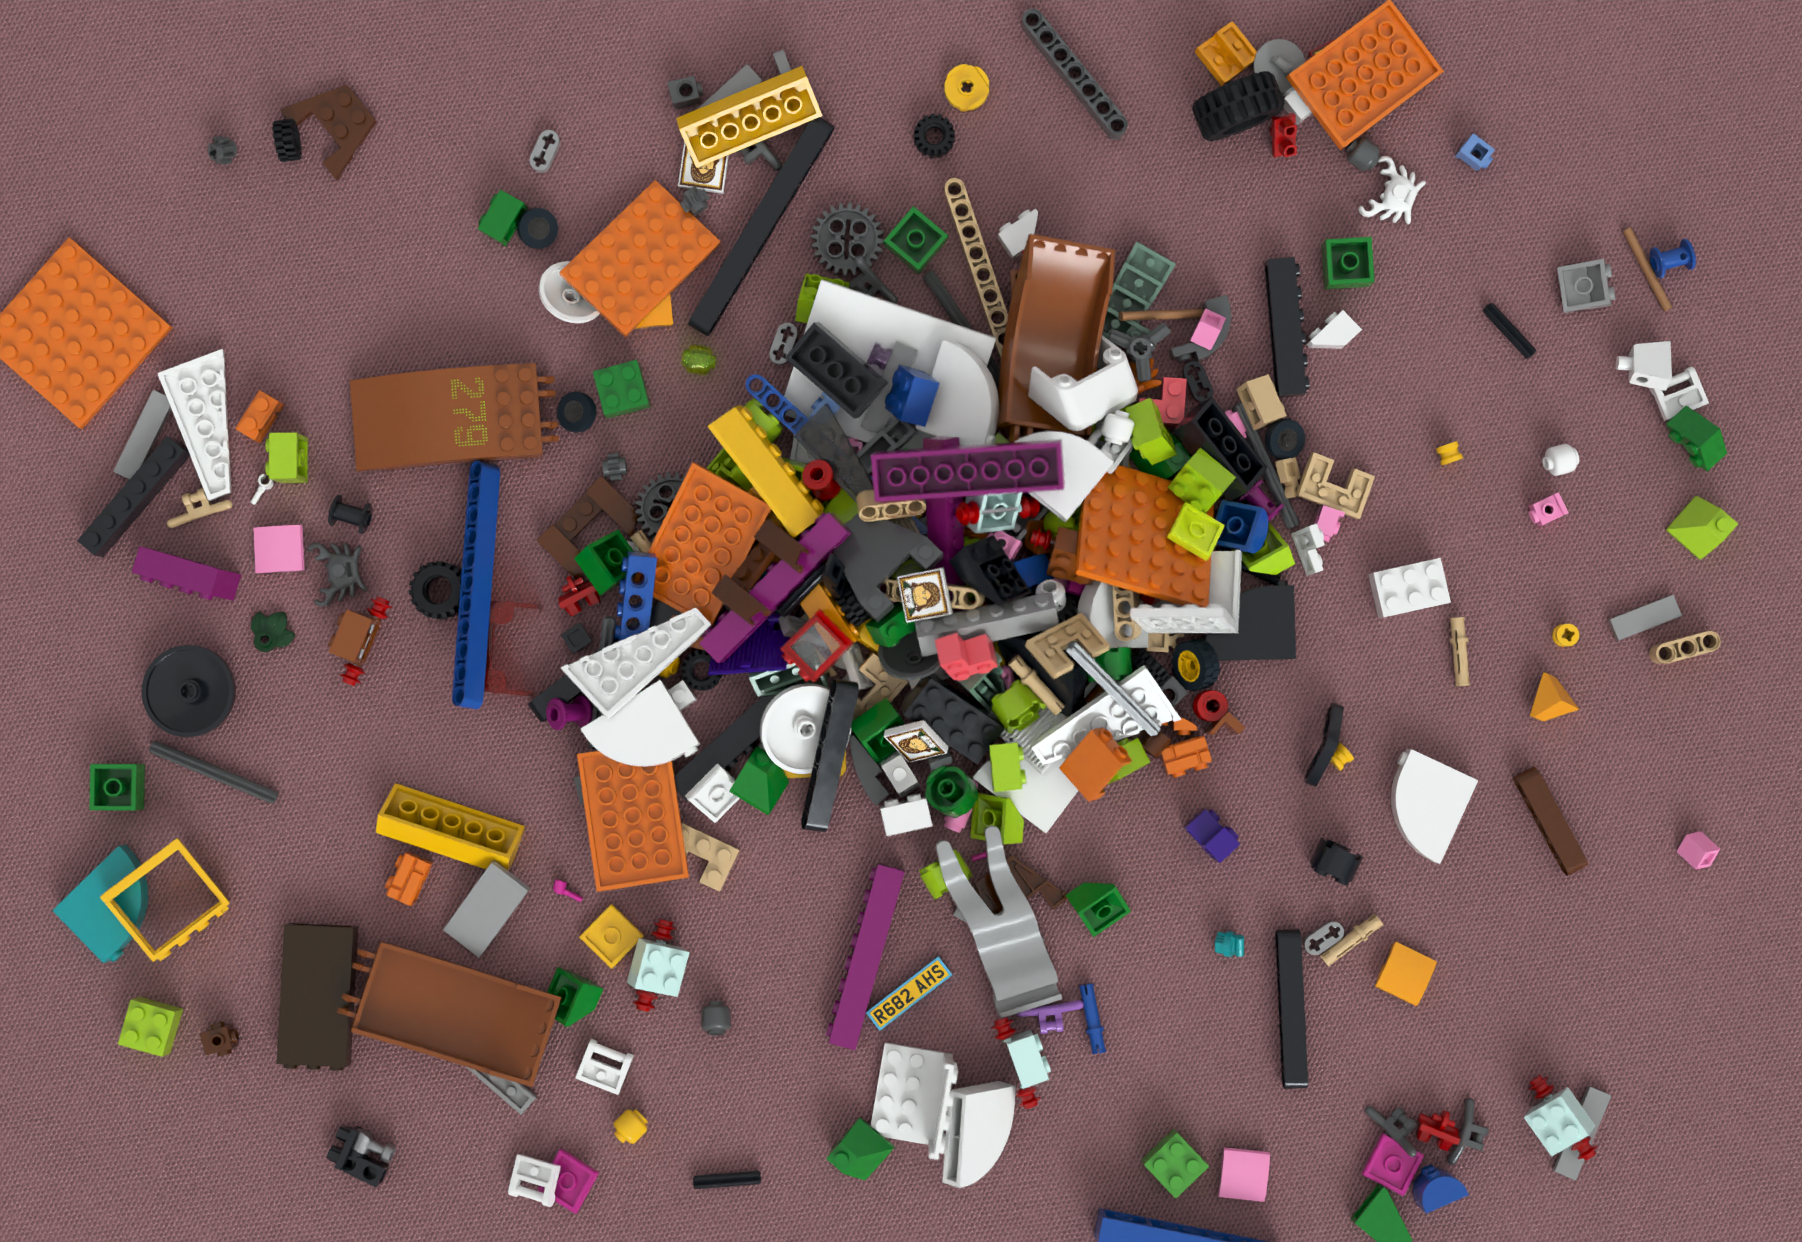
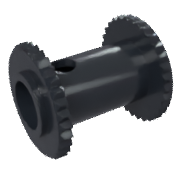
M337 495L329 509L328 523L330 526H334L337 520L359 526V534H364L370 525L373 507L370 503H367L364 509L343 504L342 496Z

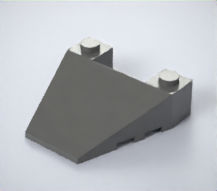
M859 513L846 524L852 534L834 551L835 556L845 566L843 572L861 607L877 623L894 608L893 602L879 587L909 557L923 571L932 570L944 558L943 553L926 536L888 520L863 521L859 517Z

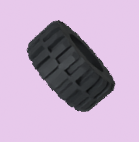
M1262 71L1234 80L1206 93V95L1201 96L1194 102L1192 111L1202 137L1211 142L1241 133L1271 119L1284 110L1285 102L1275 76L1269 71Z

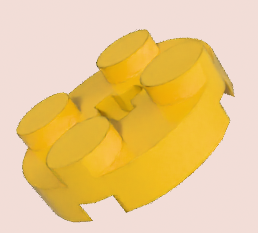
M967 64L958 65L946 77L944 84L945 96L953 107L958 108L962 112L977 109L988 97L989 79L980 67ZM965 82L967 85L971 83L973 85L971 92H963L961 90L963 88L962 83Z

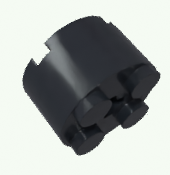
M1321 837L1310 860V864L1314 872L1325 877L1327 874H1330L1335 878V881L1348 886V883L1353 881L1363 856L1359 853L1356 855L1350 853L1351 849L1329 839L1326 841Z

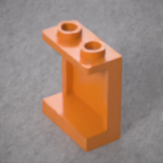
M1101 727L1090 730L1061 764L1059 769L1089 802L1100 799L1105 793L1103 788L1124 765L1130 764L1132 759L1128 756L1127 750L1113 739L1111 732Z

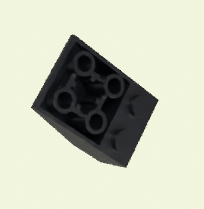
M994 535L964 546L949 560L963 582L999 606H1004L1032 593Z

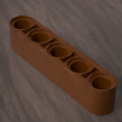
M1533 766L1514 776L1513 780L1563 873L1569 876L1587 866L1588 862L1537 768Z

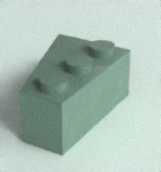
M805 643L792 648L814 672L822 665L813 643ZM787 663L786 670L749 673V679L757 696L778 695L791 686L805 683L818 684L829 688L826 673L816 682L811 680L806 682L797 673L800 669L795 663L792 665Z
M996 652L998 667L993 668L988 673H977L970 675L966 680L958 681L989 712L993 706L992 698L999 693L1005 692L1004 681L1000 677L1003 669L999 666L1002 657Z

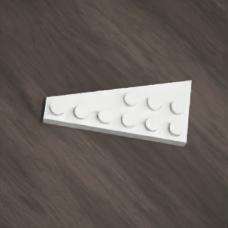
M221 349L157 373L208 501L231 493L224 350Z
M694 608L671 618L665 623L658 626L655 625L648 628L647 631L630 636L603 648L597 653L590 656L587 655L580 658L579 661L560 668L599 711L609 719L712 625L697 608Z
M1144 665L1118 683L1159 726L1171 720L1173 722L1181 720ZM1104 692L1029 745L1044 765L1068 757L1092 729L1101 727L1111 732L1115 741L1139 734L1144 729L1107 692Z

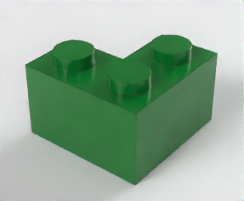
M1685 406L1666 423L1669 438L1674 443H1681L1685 446L1689 454L1688 459L1696 468L1701 467L1708 472L1727 454L1721 429L1688 406Z

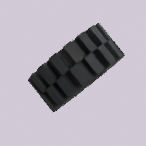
M931 114L929 117L926 115L915 126L914 143L917 146V150L923 152L924 156L929 155L930 158H934V156L940 158L942 154L946 155L948 150L953 147L955 130H953V125L949 123L948 118H942L943 115L935 116V114ZM931 128H937L943 133V139L938 144H931L926 140V132Z
M293 118L273 122L274 146H276V153H278V158L281 162L300 160L302 156L300 134Z
M847 583L842 598L835 599L838 601L837 604L841 607V611L845 613V617L849 618V621L858 627L870 619L871 616L861 607L853 589Z
M1141 648L1132 657V666L1137 670L1144 665L1159 687L1171 678L1160 663L1144 648Z
M695 650L689 653L684 658L683 665L681 666V675L685 680L684 682L690 688L699 691L714 688L719 684L723 676L722 674L709 675L706 679H698L694 675L693 669L696 663L705 661L710 665L711 656L705 650Z

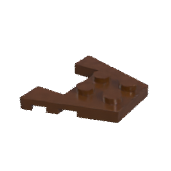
M348 85L281 109V112L287 119L293 118L297 126L314 114L337 142L340 149L322 162L336 180L341 177L345 166L351 162L353 154L359 145H362L377 122Z
M1011 855L1006 858L1008 867L1027 900L1039 891L1052 910L1067 900L1065 896L1067 893L1035 873L1025 864ZM988 872L976 881L974 885L977 894L991 912L998 914L1003 908Z

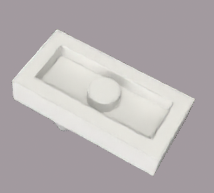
M853 644L834 665L838 668L846 669L847 674L842 680L858 682L859 690H865L873 686L872 681L859 671L864 658L859 644Z

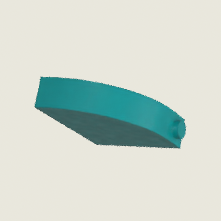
M126 844L119 845L52 910L102 963L118 960L124 954L122 950L133 939L100 898L104 892L141 865L136 855ZM145 875L113 898L138 929H140L148 906V885Z

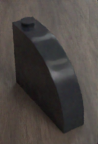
M1276 581L1274 586L1253 588L1240 593L1238 633L1204 634V641H1208L1214 647L1218 655V661L1296 659L1294 585H1288V581Z
M1039 631L998 640V646L1006 665L1016 655H1020L1022 660L1031 669L1037 671L1036 675L1064 703L1065 707L1060 711L1061 714L1069 717L1084 705L1086 670L1066 649L1063 652L1073 662V669L1053 679L1025 646L1027 640L1043 632ZM1013 670L1015 678L1017 680L1021 679Z

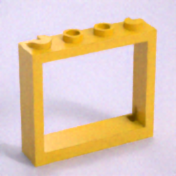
M178 837L100 896L152 962L157 959L162 961L165 957H168L172 953L170 951L172 947L176 944L179 947L191 939L190 933L194 930L198 932L203 930L210 924L208 920L214 915L220 917L229 909L227 905L230 904L228 898ZM179 850L219 901L155 950L113 898L175 851Z

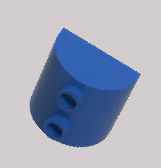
M1227 500L1221 501L1215 520L1225 526L1216 546L1249 553L1258 552L1263 546L1268 532V515L1265 509Z
M1427 1165L1420 1169L1421 1173L1415 1179L1412 1188L1416 1205L1426 1214L1469 1195L1465 1186L1446 1170L1434 1168L1433 1165Z

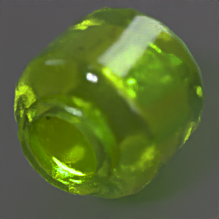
M691 344L688 349H684L682 367H685L687 373L706 376L710 369L715 368L716 356L712 355L710 347Z

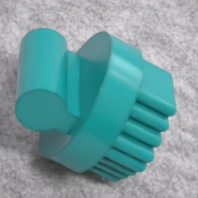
M1227 931L1226 933L1218 932L1215 939V952L1221 953L1225 957H1233V955L1238 957L1244 956V936L1236 935V932Z

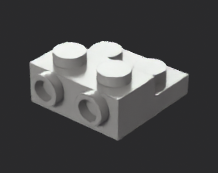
M1604 259L1557 267L1564 313L1612 306L1611 300H1616L1614 286L1609 287L1608 278L1612 277L1611 265L1606 264Z

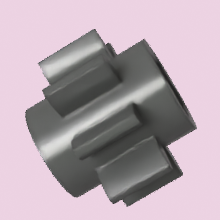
M213 137L214 143H209L208 145L209 157L216 164L226 165L232 163L231 158H235L237 154L235 143L229 140V137Z
M692 187L682 194L683 202L680 205L685 213L692 212L693 215H697L708 208L706 203L710 198L704 189L698 190L697 187Z
M618 452L607 454L608 459L602 460L604 477L610 476L612 481L623 480L622 474H628L626 458L619 457Z

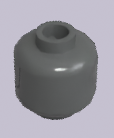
M1366 137L1353 140L1346 148L1348 151L1347 161L1360 171L1372 170L1381 158L1379 154L1380 148Z
M710 1001L709 1006L702 1008L701 1028L707 1032V1035H724L725 1031L730 1029L731 1010L729 1007L722 1005V1001Z

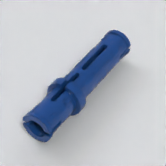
M1088 983V985H1079L1087 1023L1086 1034H1089L1092 1054L1107 1052L1102 1034L1104 1027L1100 1024L1093 983Z

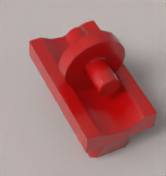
M1293 112L1285 116L1272 117V127L1269 129V134L1272 136V155L1274 157H1290L1297 154L1296 115Z
M571 575L566 577L568 584L561 587L562 591L566 594L558 597L559 606L561 609L565 608L570 616H574L582 611L577 601L584 597L589 606L600 602L599 594L590 581L584 583L582 577L573 580Z
M1443 1110L1441 1115L1433 1113L1432 1117L1422 1113L1419 1114L1416 1132L1418 1140L1426 1143L1434 1135L1438 1137L1436 1145L1445 1151H1448L1453 1144L1458 1145L1461 1140L1458 1137L1459 1129L1454 1127L1455 1121L1449 1119L1450 1113Z

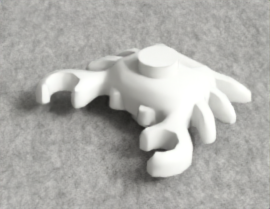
M1381 156L1378 162H1387L1388 168L1382 169L1380 174L1390 176L1391 180L1385 182L1386 189L1380 195L1382 203L1370 199L1369 204H1371L1372 209L1366 211L1363 206H1360L1358 209L1359 213L1364 217H1372L1380 211H1387L1380 216V220H1384L1393 213H1396L1392 219L1393 223H1396L1402 213H1404L1405 222L1410 224L1412 205L1418 191L1426 184V181H1421L1414 186L1415 172L1410 174L1408 180L1407 171L1403 165L1399 166L1401 173L1399 175L1392 158Z

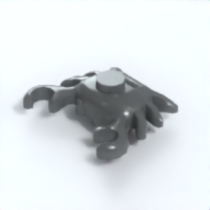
M312 543L307 547L308 552H311L314 548L319 549L320 553L315 557L316 561L328 559L325 568L328 574L327 581L331 583L332 587L319 589L320 593L325 594L326 599L322 602L318 599L314 600L317 606H328L338 591H341L337 598L338 601L344 599L348 589L350 597L354 598L356 584L362 591L367 592V587L363 583L361 576H359L358 569L362 546L356 547L353 556L347 543L343 544L344 553L336 544L331 543L330 547L335 551V554L331 553L321 543Z

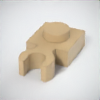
M1296 457L1276 461L1280 483H1285L1286 498L1297 497L1298 480L1301 479Z
M1148 633V648L1144 649L1147 652H1169L1170 646L1175 650L1177 646L1176 638L1184 637V634L1173 633L1169 636V633Z

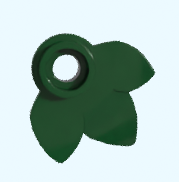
M257 612L251 622V630L255 634L254 645L257 650L270 652L275 647H285L292 642L295 634L292 631L286 630L287 616L285 612H275L268 618L261 612ZM268 637L269 641L267 643H261L262 638Z

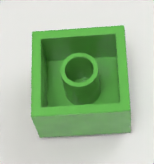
M1174 1128L1141 1159L1143 1165L1175 1199L1209 1167L1206 1161Z

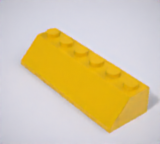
M800 66L677 117L676 120L694 164L698 168L821 117L822 113L803 66Z
M742 405L736 406L708 425V428L791 536L795 538L815 524V520L824 513V507L817 499H813L809 493L810 489L804 485L802 480L800 481L796 477L794 467L789 462L783 460L780 456L782 454L780 449L775 444H771L766 438L767 433L760 425L757 426L753 421L751 411Z
M395 783L378 814L376 833L483 869H487L491 862L495 860L509 871L515 859L525 826Z

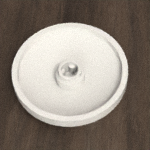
M812 683L794 685L776 695L766 707L760 723V738L765 752L780 768L798 774L812 773L830 692L829 688ZM850 728V733H849L847 745H848V743H849L850 736H851V728Z

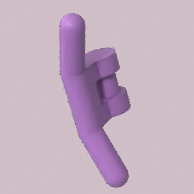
M1081 1000L1044 1005L1017 1013L1016 1016H1038L1041 1034H1047L1048 1031L1052 1030L1062 1032L1064 1028L1061 1013L1082 1009L1084 1004ZM1054 1015L1055 1021L1046 1022V1016Z

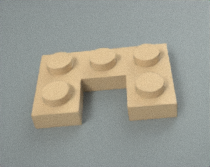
M1311 452L1296 496L1321 506L1324 505L1345 512V515L1360 519L1375 476L1355 468L1351 469L1344 489L1327 482L1334 460Z
M1081 612L1027 640L1025 646L1051 677L1055 679L1073 669V662L1063 652L1069 642L1077 641L1092 658L1108 651L1110 644Z
M874 651L862 663L859 671L875 684L862 699L857 697L852 721L884 698L891 702L909 682L908 680L899 679L888 674L880 665L878 654Z
M681 822L686 856L690 852L709 861L699 882L720 892L740 849Z

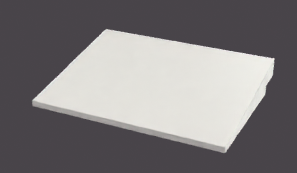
M823 279L820 282L805 329L806 332L814 322H820L881 376L896 341L918 350L910 368L924 371L932 376L943 340L954 341L967 347L986 366L996 341V337ZM793 367L784 397L808 418L814 411L811 406L819 397L822 399L825 397L821 395L823 391L797 368ZM840 408L825 426L819 425V427L867 443L878 434L861 427L868 408L859 418L855 419L844 409ZM789 410L785 414L795 419L797 417L794 410ZM893 414L890 415L886 427L896 418ZM909 423L917 434L900 450L905 448L923 449V439L937 436L915 429L916 425Z

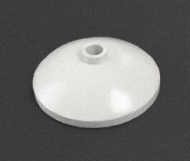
M570 261L559 262L550 266L543 273L539 282L540 299L546 309L555 317L570 323H584L595 319L600 313L559 275V272Z

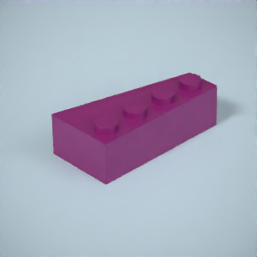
M139 546L132 573L140 575V580L153 583L154 579L159 580L160 586L173 589V586L176 585L179 586V591L193 594V591L199 592L198 597L212 600L214 596L234 601L241 574Z

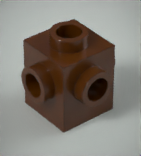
M224 1021L210 1025L211 1029L200 1033L205 1056L217 1053L218 1057L232 1053L231 1049L238 1046L239 1033L234 1028L233 1023L225 1025Z

